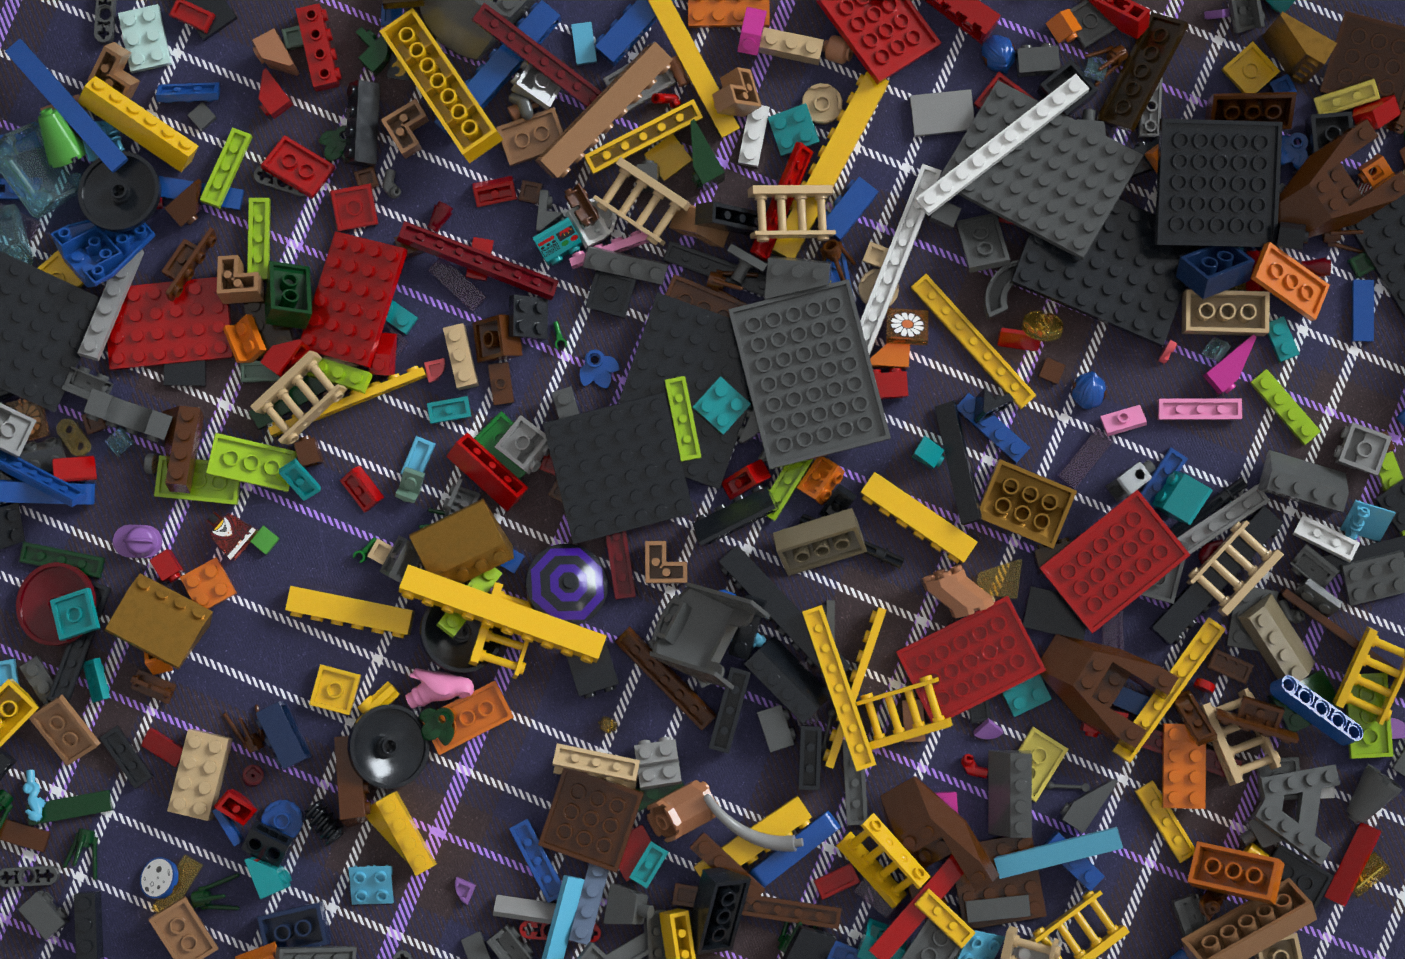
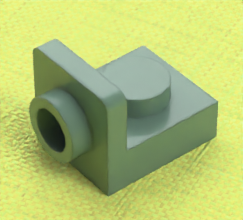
M405 467L395 497L404 502L415 503L421 492L425 473Z

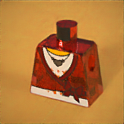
M214 512L207 519V522L214 527L210 537L232 561H235L251 543V539L259 531L230 513H227L222 518Z

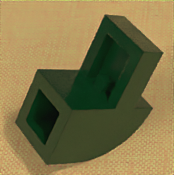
M360 27L356 34L369 48L358 58L376 77L388 64L390 49L382 35L377 39L370 29L365 31Z

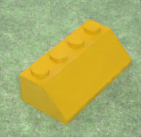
M8 679L0 687V747L39 709L30 695L13 679Z

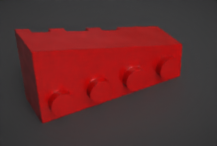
M924 0L981 45L995 29L1001 17L999 13L979 0Z

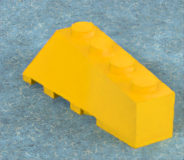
M397 791L371 805V814H368V821L410 865L415 876L437 864Z

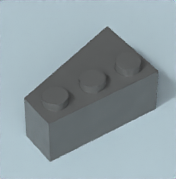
M770 256L767 263L765 299L828 285L831 278L832 261Z

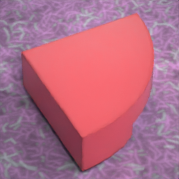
M1169 340L1158 361L1163 364L1167 363L1177 343Z
M444 358L424 362L428 383L436 381L443 374L445 369Z

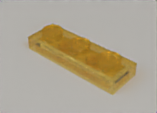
M185 854L177 866L179 872L178 883L176 886L174 885L173 892L165 899L156 900L151 909L158 913L185 896L202 869L203 864Z

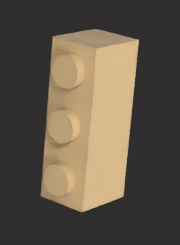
M764 27L759 53L819 65L824 40Z
M461 323L444 327L443 331L457 389L460 391L479 386L465 325Z

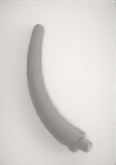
M710 794L704 796V801L713 814L728 829L744 840L766 849L784 852H795L797 847L804 846L803 838L796 839L795 835H770L746 827L728 815Z

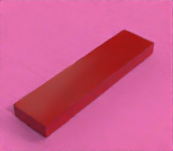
M1360 823L1324 896L1325 898L1343 907L1346 906L1381 835L1380 830L1365 823Z

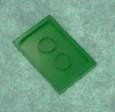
M501 411L474 439L521 480L527 473L495 448L496 444L514 424Z

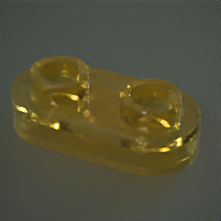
M72 419L61 420L57 425V433L69 451L76 456L87 455L91 449V443L80 426ZM68 426L72 427V431L70 433L66 432V428ZM79 443L84 444V447L81 450L78 449Z

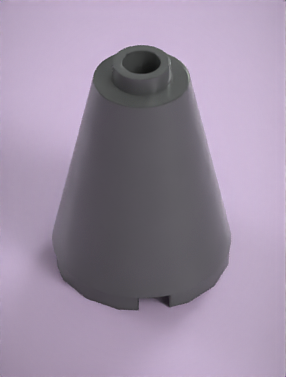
M1368 764L1346 811L1349 813L1347 817L1357 824L1359 822H1366L1399 795L1403 790L1402 787L1390 777L1382 774L1379 769Z

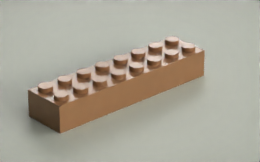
M656 42L648 44L535 161L552 178H563L571 170L569 166L572 163H578L585 156L583 152L598 143L600 140L598 136L603 133L606 134L614 126L612 122L615 119L622 118L628 112L626 107L629 104H635L643 96L641 92L650 89L657 82L655 77L663 75L671 67L669 63L673 59Z

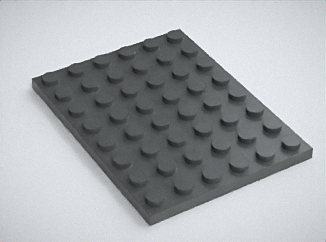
M997 81L938 180L1034 107L1039 101ZM1061 113L965 187L958 195L1083 260L1144 155Z
M849 279L728 309L769 470L891 439Z

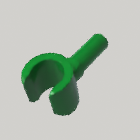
M558 321L553 322L557 338L555 347L559 350L557 346L559 340H563L565 347H567V341L562 337Z
M373 537L366 547L353 554V558L358 553H361L363 559L359 563L366 561L367 553L377 539Z

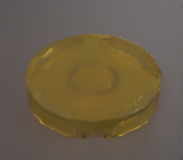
M1033 311L1024 316L1022 329L1026 335L1033 339L1053 341L1060 338L1063 333V322L1052 313L1047 312L1046 315L1042 314V311Z

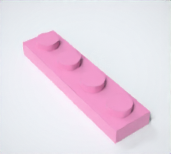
M638 230L630 234L631 237L625 239L618 237L611 240V244L605 246L598 244L593 247L621 253L649 243V241L646 239L648 235ZM584 251L572 254V258H569L572 269L583 266Z
M1158 399V420L1242 419V399Z

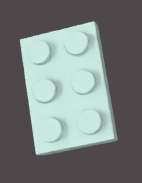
M158 4L118 13L125 49L131 52L128 59L131 73L172 65L160 6Z

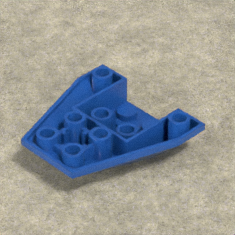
M90 220L68 224L50 234L64 262L86 287H95L114 277L155 237V233L146 223L126 232H109L95 226Z

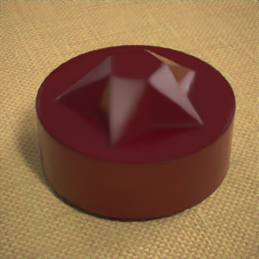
M257 765L247 766L242 774L243 782L250 787L258 786L264 777L263 770Z

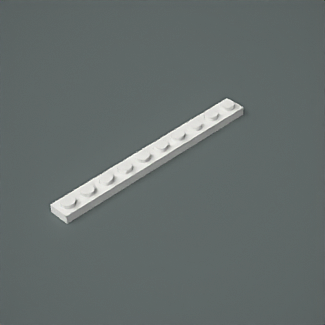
M1077 74L1072 76L916 197L915 201L928 216L1088 93L1089 87Z
M925 164L921 166L860 320L869 356L926 214L917 204L915 198L936 183L942 173V170Z

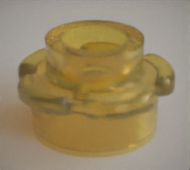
M602 716L601 721H598V724L601 725L599 729L611 734L612 731H616L618 722L609 717Z

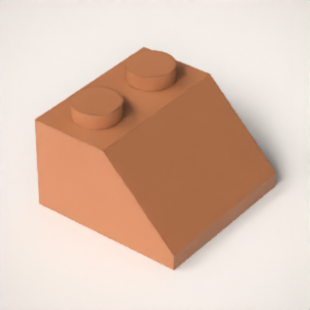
M275 29L252 40L255 44V47L252 49L262 64L266 63L271 69L297 76L300 74Z

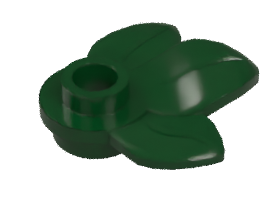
M340 126L335 131L328 130L319 138L318 142L326 146L324 155L327 161L332 162L341 156L345 160L343 152L346 146V139H341L340 136L345 132L346 126Z
M445 707L438 710L427 708L419 714L418 717L425 723L421 730L424 740L431 741L439 738L444 746L452 741L455 733L452 726L454 714L450 709ZM441 715L446 718V721L441 719Z

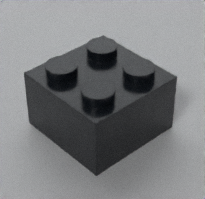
M1072 59L1042 82L1037 90L1044 99L1077 74L1089 87V92L1062 112L1068 117L1094 98L1098 91L1096 86Z
M1352 111L1311 114L1305 119L1308 156L1353 126Z

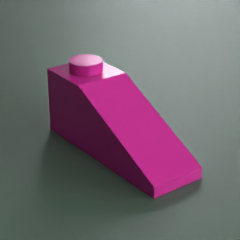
M1254 334L1203 375L1218 395L1222 392L1227 394L1236 387L1234 382L1239 379L1256 340Z

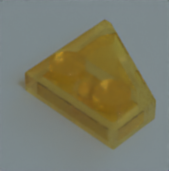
M1022 559L979 572L976 584L991 596L1003 598L1008 596L1010 599H1017Z

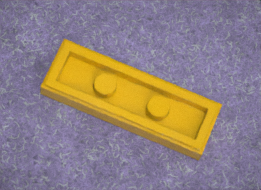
M929 888L914 903L960 949L976 933Z

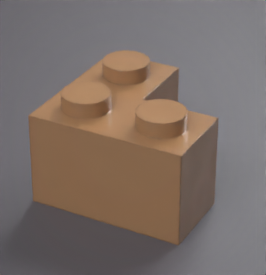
M116 42L103 47L88 78V81H90L94 76L98 77L129 99L133 97L140 83V80L123 70L131 52Z
M737 67L720 78L722 89L712 94L717 114L745 117L762 107L751 69Z
M417 99L412 100L381 119L404 159L422 149L412 131L429 122Z
M691 205L687 212L682 208L680 211L677 210L670 223V229L681 235L697 238L710 246L724 247L729 234L728 231L695 225L696 206Z
M239 255L218 256L217 295L223 304L264 301V282L258 272L244 273V264Z
M645 541V583L686 584L687 562H667L666 541Z

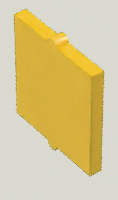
M674 134L668 136L644 154L647 160L658 164L660 167V177L663 181H666L693 161L684 149L685 146L680 144Z

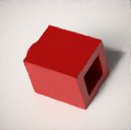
M169 549L164 550L149 560L164 582L169 581L172 583L181 577L180 573L184 571L172 550Z

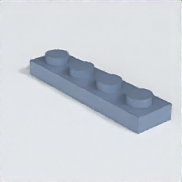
M589 863L569 941L584 945L591 941L609 870Z

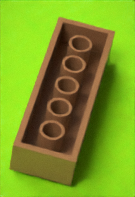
M1287 878L1280 882L1275 905L1249 900L1183 937L1181 941L1186 956L1189 959H1249L1317 920L1311 900L1290 878Z

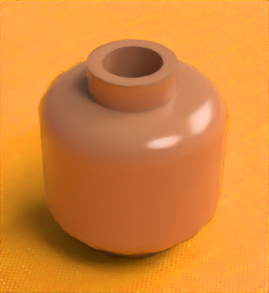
M833 35L829 40H825L822 51L825 52V58L838 64L850 61L854 53L843 37Z

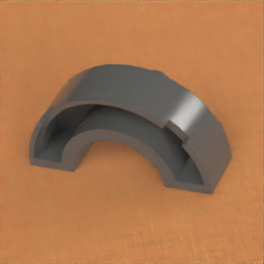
M1018 260L1010 262V265L1001 267L989 281L983 297V310L987 321L1008 310L1007 293L1015 286L1010 281Z
M95 389L91 390L84 409L88 419L98 422L100 418L106 421L105 425L117 429L119 425L125 427V432L137 436V433L140 432L147 435L146 439L158 442L159 439L165 440L172 420V416L130 403Z

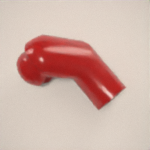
M965 754L962 757L961 764L968 775L987 778L988 768L978 767L971 754Z

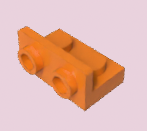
M246 314L235 325L223 327L237 363H253L266 351L252 314Z
M824 456L816 458L797 486V489L820 505H823L831 497L835 486L842 481L845 471Z

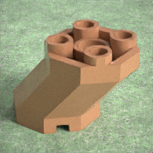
M961 564L949 568L950 570L945 571V568L937 570L932 575L922 578L924 589L949 608L954 618L974 614L979 609L982 611L994 605L992 596L966 576Z
M694 780L649 804L647 810L650 809V813L647 814V820L657 836L663 835L666 837L664 841L668 843L714 819L716 816L704 801L706 794L712 796L709 785L704 781Z

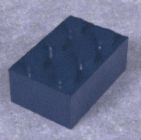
M1207 246L1180 257L1176 277L1198 296L1205 299L1250 281L1255 260L1237 246Z
M286 701L276 702L256 713L258 718L255 721L259 729L264 730L267 736L265 737L266 744L270 749L273 748L276 754L274 760L279 768L282 767L283 770L290 769L313 757Z
M323 901L275 911L257 917L263 946L275 942L277 947H318L332 942Z

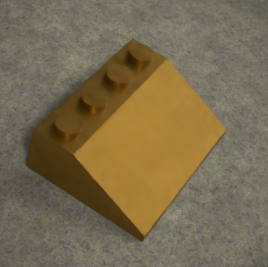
M1283 11L1262 36L1285 72L1298 84H1306L1325 65L1337 44Z
M999 459L996 462L980 503L982 519L1054 549L1077 491Z
M484 499L409 534L426 571L461 584L514 559L513 545Z
M140 573L127 590L105 631L179 670L209 628L213 611Z

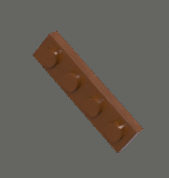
M704 831L689 846L711 868L721 867L750 877L751 882L746 901L752 905L766 890Z

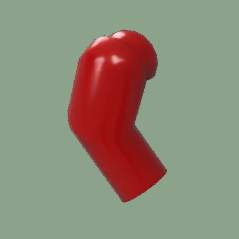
M654 93L651 96V101L655 104H670L672 109L680 106L679 97L676 94Z

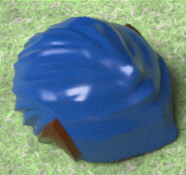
M1001 35L988 36L981 47V57L984 60L985 66L995 72L1008 73V70L1015 61L1016 50L1014 44L1011 43L1009 38Z
M1093 371L1078 376L1075 382H1073L1072 398L1083 409L1100 406L1106 397L1105 382Z

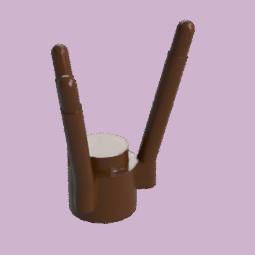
M1110 45L1105 49L1091 52L1084 56L1085 58H1090L1108 53L1106 55L1107 62L1100 66L1098 71H1102L1109 65L1112 66L1094 83L1096 87L1117 67L1121 66V62L1128 58V52L1124 46L1118 45L1113 47Z
M1337 229L1322 234V242L1327 243V247H1337L1361 254L1363 253L1361 249L1336 243V241L1341 240V235L1363 234V230Z
M829 240L820 248L822 261L829 259L834 262L840 280H845L838 261L841 258V254L843 253L853 266L856 265V262L845 250L842 242Z
M717 269L716 272H710L707 287L712 288V290L736 300L739 299L721 289L725 286L740 291L743 290L741 286L726 282V277H723L732 276L734 271ZM748 272L746 277H757L759 274Z
M255 705V715H256V713L259 712V706H258V705ZM223 713L227 723L242 742L244 749L252 753L264 747L263 741H265L263 729L260 730L258 727L259 736H257L256 732L250 734L243 719L239 717L238 720L246 737H243L227 713Z

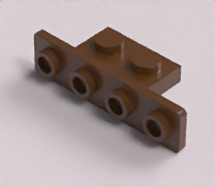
M209 228L198 246L183 239L161 271L163 275L173 280L165 293L168 300L173 302L175 298L181 295L183 286L192 279L198 264L203 263L206 252L215 245L217 235L213 228Z
M1243 695L1237 714L1218 708L1215 710V717L1222 724L1230 725L1231 723L1238 725L1242 730H1254L1264 737H1277L1287 744L1292 742L1298 744L1299 741L1298 733L1279 727L1285 711L1283 707Z

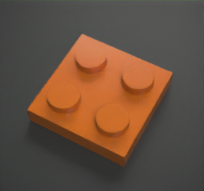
M218 557L180 577L192 601L207 609L237 594Z

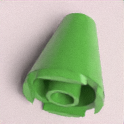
M46 108L40 112L41 115L38 117V122L49 166H52V168L62 167L72 163L71 160L76 156L78 159L82 158L86 154L83 142L57 109Z

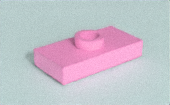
M1140 405L1100 416L1107 437L1147 425Z

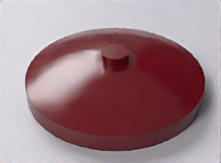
M59 562L44 564L33 570L20 586L16 599L17 618L23 631L34 641L50 646L66 645L81 637L82 635L64 641L59 640L50 600L85 588H91L96 607L95 590L88 576L73 565Z

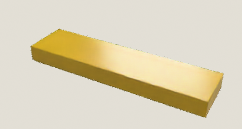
M1151 780L1134 792L1178 862L1182 863L1193 856L1195 851L1193 843L1171 808H1162V794L1154 781Z

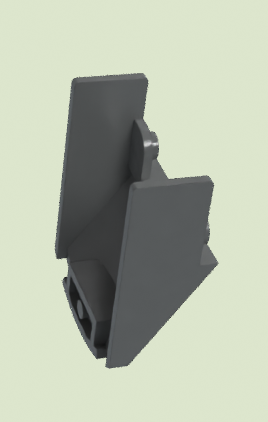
M425 0L424 6H420V11L427 27L442 45L461 57L479 61L498 41L471 20L482 4L486 3L514 25L538 0H498L496 3L492 0Z
M688 582L684 585L687 588L679 596L675 594L662 612L651 641L654 642L653 652L650 651V656L708 685L712 683L733 690L734 685L723 678L725 669L719 664L738 627L744 628L748 626L754 615L769 619L771 615L753 600Z

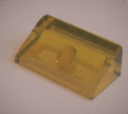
M1376 852L1370 855L1353 890L1357 897H1360L1390 872L1389 866Z

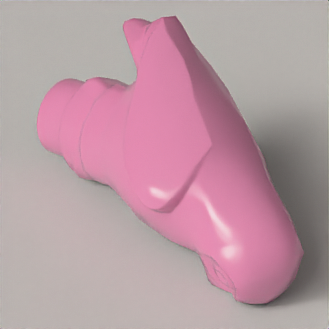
M415 668L409 676L420 680L421 684L414 687L405 697L409 706L415 709L418 706L425 707L427 704L435 701H447L457 696L462 699L471 696L474 692V685L469 678L447 672Z

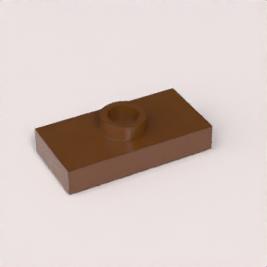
M509 362L488 365L494 406L515 403Z
M1214 649L1206 668L1246 684L1254 665Z

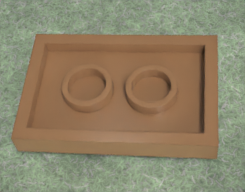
M554 107L533 114L530 120L521 118L496 127L503 138L501 142L510 167L539 157L563 132Z
M62 694L38 709L29 718L66 766L92 751L100 744V741Z
M183 896L148 918L173 959H204L219 949L186 896Z

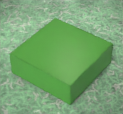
M262 526L250 542L267 555L280 538L268 528Z

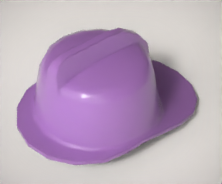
M124 525L115 532L113 537V547L116 552L121 556L129 558L153 557L160 551L163 543L159 531L148 525Z

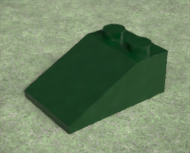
M695 119L691 120L692 181L697 189L701 188L705 192L725 181V172Z
M269 261L265 298V324L306 329L312 316L310 267Z
M1320 669L1300 681L1337 709L1340 708L1333 703L1336 693L1324 669ZM1272 694L1267 696L1270 704L1283 707L1285 710L1280 722L1283 729L1297 732L1311 725L1310 722L1280 702Z

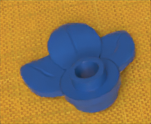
M1299 132L1293 133L1290 136L1282 135L1281 165L1292 162L1297 170L1308 158L1306 151L1308 138L1306 135ZM1299 139L1302 142L1300 145H1295L1294 141Z
M590 350L585 355V364L580 369V380L583 386H587L594 381L598 386L607 389L611 383V373L620 369L613 357L604 356L599 350ZM592 357H598V363L593 364L591 362Z

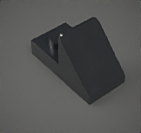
M985 387L975 400V423L977 424L1004 411L1014 400L1010 393L1002 397L1001 395L993 397Z
M839 484L819 515L824 517L847 510L856 498V495Z

